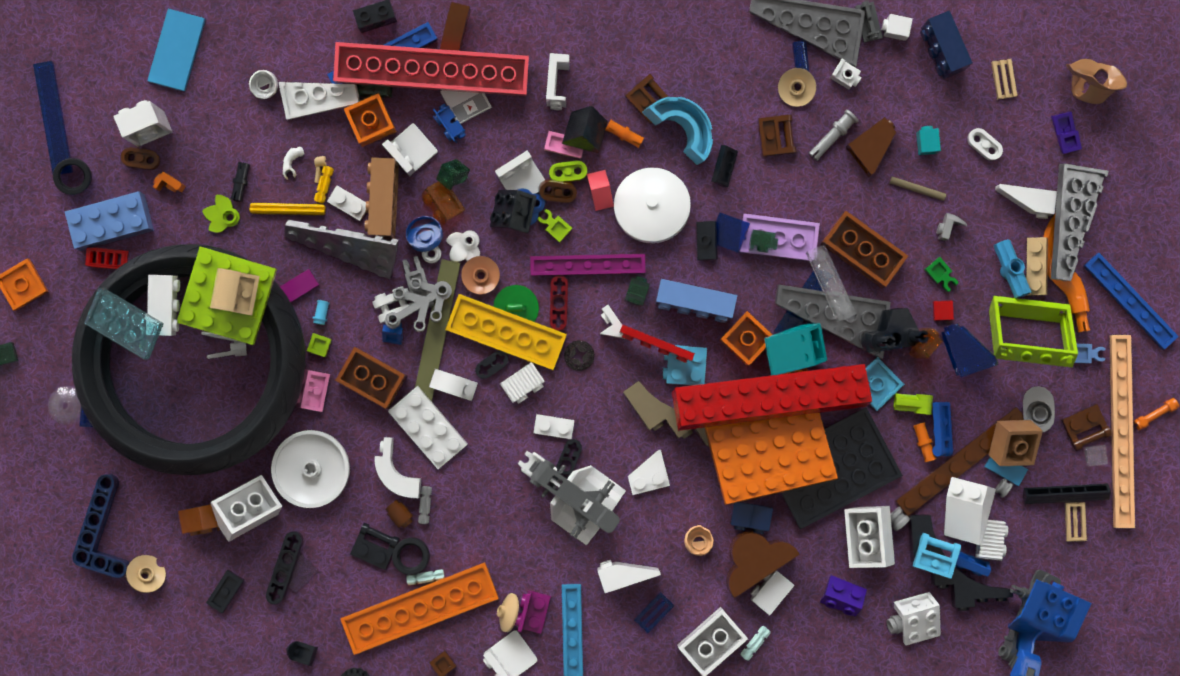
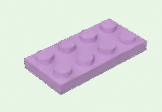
M743 214L739 252L815 262L820 223Z

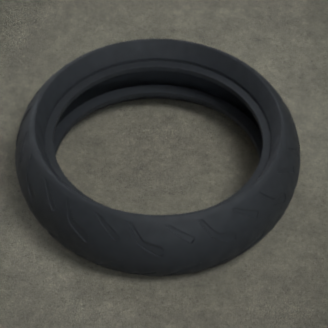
M199 244L166 246L148 251L126 262L110 274L90 297L81 314L72 347L74 386L82 409L93 428L101 438L125 458L151 470L167 474L202 475L214 473L237 465L255 455L280 432L296 406L304 381L306 365L305 344L301 325L291 302L274 280L262 318L270 344V372L259 402L243 422L215 439L201 443L185 444L169 441L150 433L140 426L124 409L114 389L110 371L111 344L120 320L128 308L148 291V275L177 276V278L190 277L200 246L248 260L239 254L214 246Z

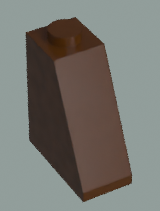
M885 117L846 146L868 177L875 173L896 134L894 130L895 125Z

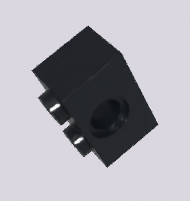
M384 0L353 10L358 29L361 33L397 22L390 0Z

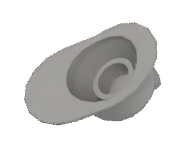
M1037 386L1029 389L1024 395L1023 418L1024 420L1033 421L1043 432L1049 430L1054 424L1055 404L1051 392L1044 387Z

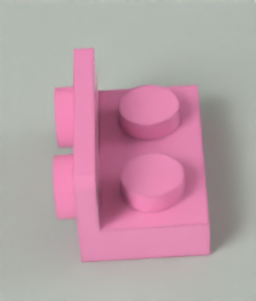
M305 369L301 393L295 407L322 412L330 374Z

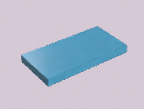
M172 9L167 10L148 82L185 92L206 21L205 18Z

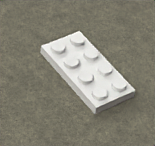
M419 386L415 387L388 410L437 469L442 467L468 444Z

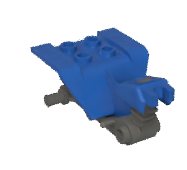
M1040 569L1034 573L1029 589L1025 587L1020 588L1016 585L1011 586L1016 590L1010 588V592L1018 595L1022 601L1016 618L1008 624L1010 631L1008 636H1004L1005 642L998 651L999 656L1003 660L1008 661V665L1012 668L1010 676H1039L1042 662L1040 656L1033 654V651H1035V641L1073 642L1092 604L1064 591V586L1061 585L1059 578Z

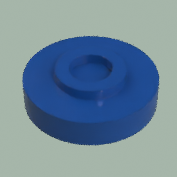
M429 216L414 219L406 229V239L409 245L414 250L420 252L433 250L440 244L443 238V231L439 222ZM421 219L433 220V222L410 229L415 222ZM423 228L431 229L429 231H423L421 232V234H418V232Z

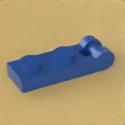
M950 402L932 403V415L934 420L935 446L932 452L937 457L951 456L953 454Z

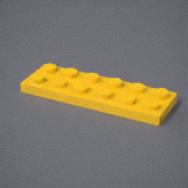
M458 294L445 329L554 370L567 335Z

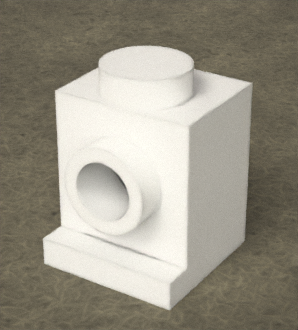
M841 59L830 79L850 89L852 85L856 87L862 77L859 76L861 72L859 69ZM845 72L851 73V77H846Z

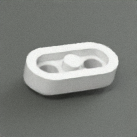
M976 128L968 134V144L985 159L993 161L1002 155V145L985 130ZM974 136H979L980 141L975 142ZM989 148H993L995 150V153L990 154L988 151Z

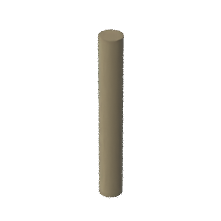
M891 176L889 184L942 201L946 198L945 193Z

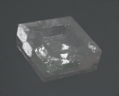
M1105 445L1084 447L1086 466L1108 464Z

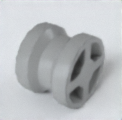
M900 507L890 513L891 524L895 531L901 529L910 520L907 515L902 513Z

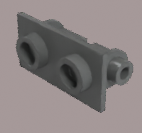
M864 1L861 5L855 6V9L865 10L862 29L864 43L883 38L874 1Z

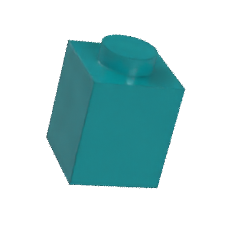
M933 126L921 127V130L916 133L918 155L938 154L941 151L939 128L933 129Z

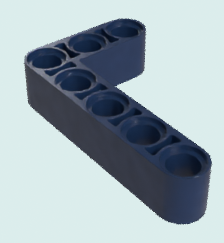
M105 474L101 475L96 482L72 559L77 566L120 578L126 576L129 561L97 551L119 485V480L115 475ZM106 478H109L112 482L109 488L105 486ZM101 496L104 497L106 501L104 506H101L99 504V498ZM94 515H97L99 517V523L97 525L93 523ZM89 533L93 536L92 543H89L87 541V535ZM82 552L87 554L85 562L80 557ZM100 558H103L106 562L104 568L99 565ZM119 563L124 566L123 573H119L117 570Z

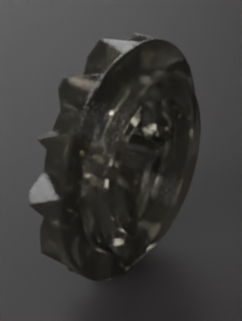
M582 340L571 342L564 352L566 364L576 371L589 368L595 357L592 346ZM575 348H577L580 352H587L584 356H582L583 363H581V361H579L578 358L571 359L576 355Z

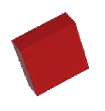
M933 301V320H954L953 301Z

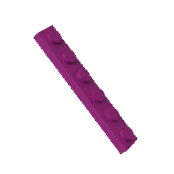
M645 254L530 256L531 276L645 274Z

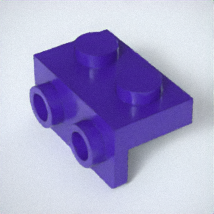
M831 575L820 603L825 604L828 608L843 611L846 615L857 616L862 610L867 589Z

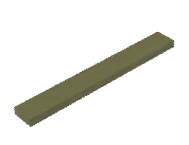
M443 259L441 260L437 282H447L452 288V293L443 302L441 320L435 323L429 318L415 387L419 386L431 401L433 400L435 389L429 386L435 369L439 370L447 333L445 329L450 318L461 263ZM439 288L440 293L446 292L445 288ZM434 313L432 315L434 319H438L440 317L437 313Z

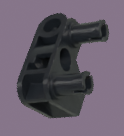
M894 308L882 310L877 331L865 332L861 338V345L867 353L915 346L919 342L925 343L929 337H924V335H928L927 331H919L908 308Z

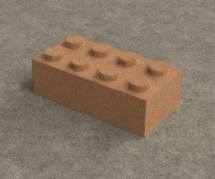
M371 158V163H368L370 182H367V193H369L370 197L369 201H366V213L369 216L368 220H365V232L371 238L381 236L383 239L392 240L395 239L399 164L394 158Z

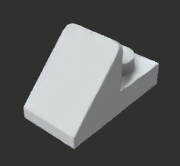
M606 305L602 308L603 314L601 316L607 324L611 323L612 325L601 332L600 335L622 338L623 334L619 333L622 324L610 306Z

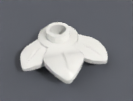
M471 230L464 233L455 232L447 238L446 242L453 246L450 250L451 261L459 262L464 259L468 261L473 257L480 256L478 248L480 239L476 232ZM467 237L472 238L471 244L467 242Z

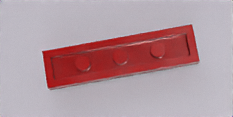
M623 324L619 332L623 334L622 338L626 340L641 341V346L649 349L651 346L659 348V353L669 356V353L677 356L676 360L687 363V360L692 361L695 354Z

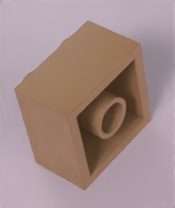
M1031 420L997 421L989 456L999 466L1034 465L1043 430Z

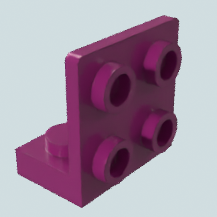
M528 590L527 594H523L520 604L523 612L518 613L515 624L518 627L517 632H522V629L542 633L551 598L550 595Z

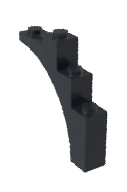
M928 514L908 516L910 518L908 521L910 557L913 563L922 533L929 534V537L936 539L931 515ZM927 544L925 550L945 556L941 548ZM956 568L952 578L931 572V584L937 585V588H949V585H951L952 606L957 608L958 611H969V607H975V599L976 602H988V598H996V601H1008L1007 598L1013 597L1010 588L980 584L969 579Z

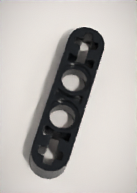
M298 531L289 532L284 538L266 592V599L271 604H278L285 597L303 544V536ZM294 535H296V539L299 540L298 543H294L292 549H296V552L291 549H285L286 546H291L292 541L289 540V537H293ZM285 553H290L293 557L290 564H286L283 561ZM279 571L285 572L287 576L284 582L277 580L276 576ZM274 583L278 586H284V588L280 587L277 594L280 595V598L273 600L271 595L277 588V586H273Z

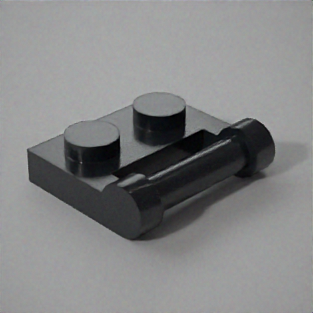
M364 522L350 555L386 570L399 538L396 536L391 537L371 528L369 524ZM368 534L390 544V546L386 549L364 539V537Z

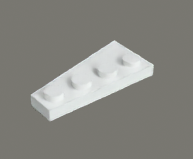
M278 82L286 120L339 109L360 102L356 84Z

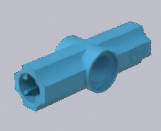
M1007 239L995 244L994 249L1002 266L1000 273L1008 281L1014 298H1021L1032 293L1023 272L1025 265L1022 260L1017 258L1011 241Z

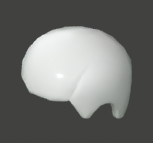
M256 71L249 81L250 91L257 98H271L277 92L278 80L270 71ZM269 84V88H268V89H266V90L260 89V87H263V86Z

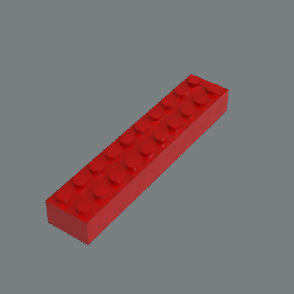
M865 364L676 387L672 392L678 431L867 407L872 402Z

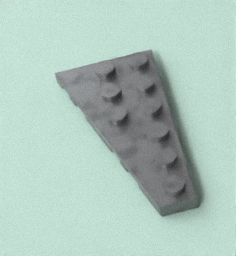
M751 0L749 13L839 60L844 59L845 62L856 67L865 10L805 0Z
M1059 164L1051 279L1061 281L1072 280L1078 262L1077 255L1079 249L1083 248L1085 242L1083 241L1084 234L1088 232L1097 207L1096 200L1098 194L1102 193L1104 187L1102 182L1104 177H1107L1109 171L1070 164Z
M293 220L287 221L284 237L304 244L309 248L319 250L326 255L334 256L361 269L376 273L381 277L390 279L392 276L399 241L397 239L386 241L381 236L370 238L364 233L343 229L331 231L326 226L315 228L309 223Z
M777 285L775 304L812 324L820 323L822 329L864 351L866 350L861 345L862 336L865 332L877 331L882 310L890 309L891 304L888 301L785 285ZM884 351L870 352V354L883 359Z

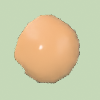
M701 525L690 528L685 534V547L696 556L709 553L713 547L714 539L710 530ZM697 537L704 539V541L693 542Z

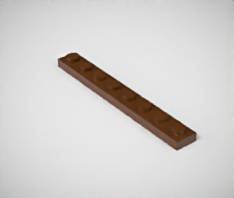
M1015 407L998 421L1024 420L1020 410ZM997 422L895 500L907 516L912 514L948 486L951 477L958 478L989 454Z

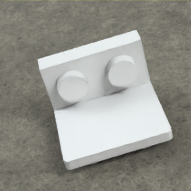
M414 123L393 141L386 140L382 144L409 176L438 152Z
M528 150L495 171L506 190L524 188L528 189L532 194H537L540 183L545 181Z
M930 592L894 602V609L902 618L903 643L905 645L941 635L940 605Z

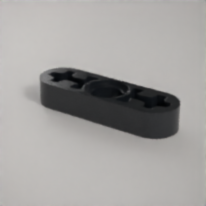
M571 439L566 442L556 465L559 471L563 460L570 461L571 469L562 472V474H568V477L573 472L582 450V445L578 440ZM573 442L577 443L576 447L579 448L578 452L574 451L572 455L576 457L575 461L569 457H563L564 453L569 454L570 449L568 445H572ZM555 475L552 477L555 480H558V477H556ZM550 481V486L553 488L555 484Z

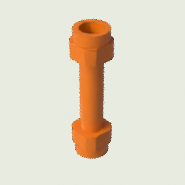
M1171 398L1164 402L1165 405L1146 416L1136 418L1133 423L1138 425L1136 428L1140 431L1148 427V423L1168 411L1173 412L1180 407L1179 403L1175 398Z

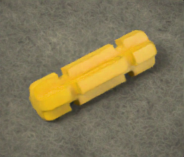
M324 166L322 169L323 175L320 176L318 183V193L314 197V201L318 203L325 202V193L327 194L331 182L330 176L333 175L334 171L332 167Z

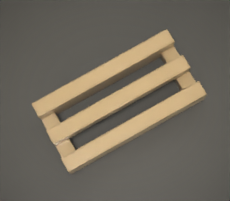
M1012 60L992 61L997 100L1017 97ZM1005 64H1007L1011 94H1009ZM997 65H1000L1005 95H1002Z
M1085 502L1065 503L1066 541H1087ZM1077 506H1080L1081 537H1078ZM1070 507L1073 508V533H1074V537H1071V514H1070Z

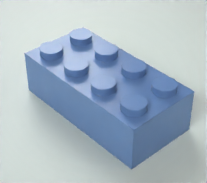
M139 191L65 211L74 249L80 251L87 249V247L93 248L154 231L145 194Z
M661 279L655 304L659 305L658 308L669 311L671 308L678 309L677 313L688 315V313L693 312L696 313V317L707 319L708 316L715 317L714 321L726 323L727 320L733 318L737 295Z

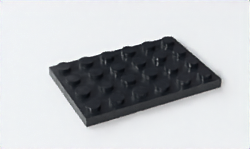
M867 407L824 429L838 479L780 492L799 529L903 476Z

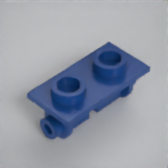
M442 104L438 112L433 109L435 112L433 117L439 126L443 124L446 131H444V134L448 140H453L457 143L456 138L462 139L466 136L464 133L465 129L458 120L453 123L450 122L456 116L449 105Z

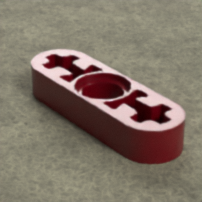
M557 275L551 280L550 325L554 330L561 331L567 325L568 281L564 276ZM558 279L565 283V286L561 287V292H565V296L561 294L553 295L554 291L557 292V286L554 285V282H557ZM556 298H562L565 302L564 306L560 309L555 308L553 305ZM553 310L556 312L565 311L564 315L560 314L564 324H561L559 328L556 324H553V320L557 319V314H553Z

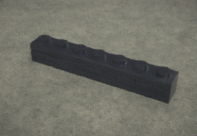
M1108 483L1024 488L1023 500L1025 504L1102 501L1110 499L1111 490Z

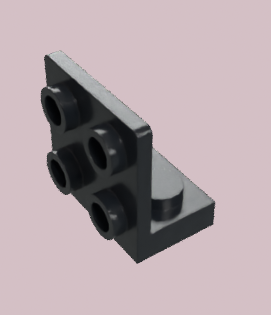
M498 190L494 200V210L490 216V227L509 228L522 233H528L537 196L520 190Z

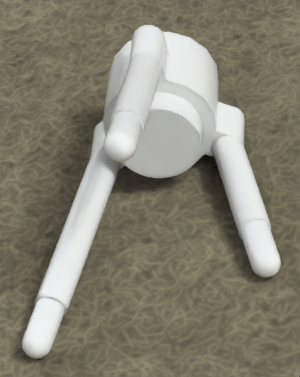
M201 332L202 335L234 341V343H230L231 351L207 355L208 359L229 355H247L246 343L210 332Z

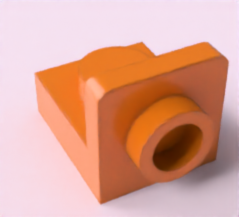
M166 172L158 174L153 182L155 183L153 188L158 191L163 188L165 183H167L165 187L173 192H176V190L183 192L186 187Z

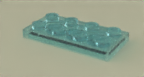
M98 288L84 324L144 360L150 358L164 325L163 322L105 288Z

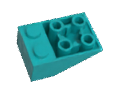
M820 323L802 324L764 338L771 376L808 368L828 361Z

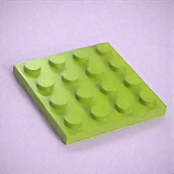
M200 246L177 318L178 323L254 345L277 269ZM217 268L260 276L252 316L210 308Z

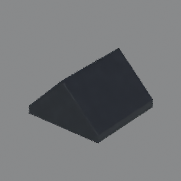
M593 106L571 112L562 144L599 154L608 121Z

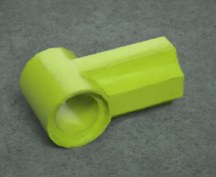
M896 393L893 405L894 410L931 415L933 396Z

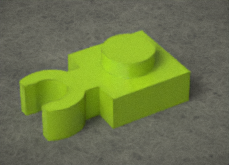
M546 209L545 213L548 214V219L543 220L541 217H538L540 223L548 225L545 230L560 243L572 230V227L559 216L553 219L552 213Z

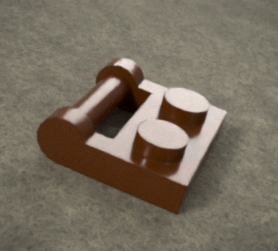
M651 74L646 76L625 95L627 100L650 125L652 122L642 112L655 103L656 100L644 87L648 85L660 99L669 97L653 80L654 77Z
M792 115L758 118L763 157L797 153L793 143L791 128ZM778 123H783L786 140V147L784 148L781 147Z
M1098 404L1061 419L1075 451L1081 450L1083 446L1102 437L1112 436V432L1107 426ZM1097 425L1100 426L1101 430L1078 440L1077 434Z

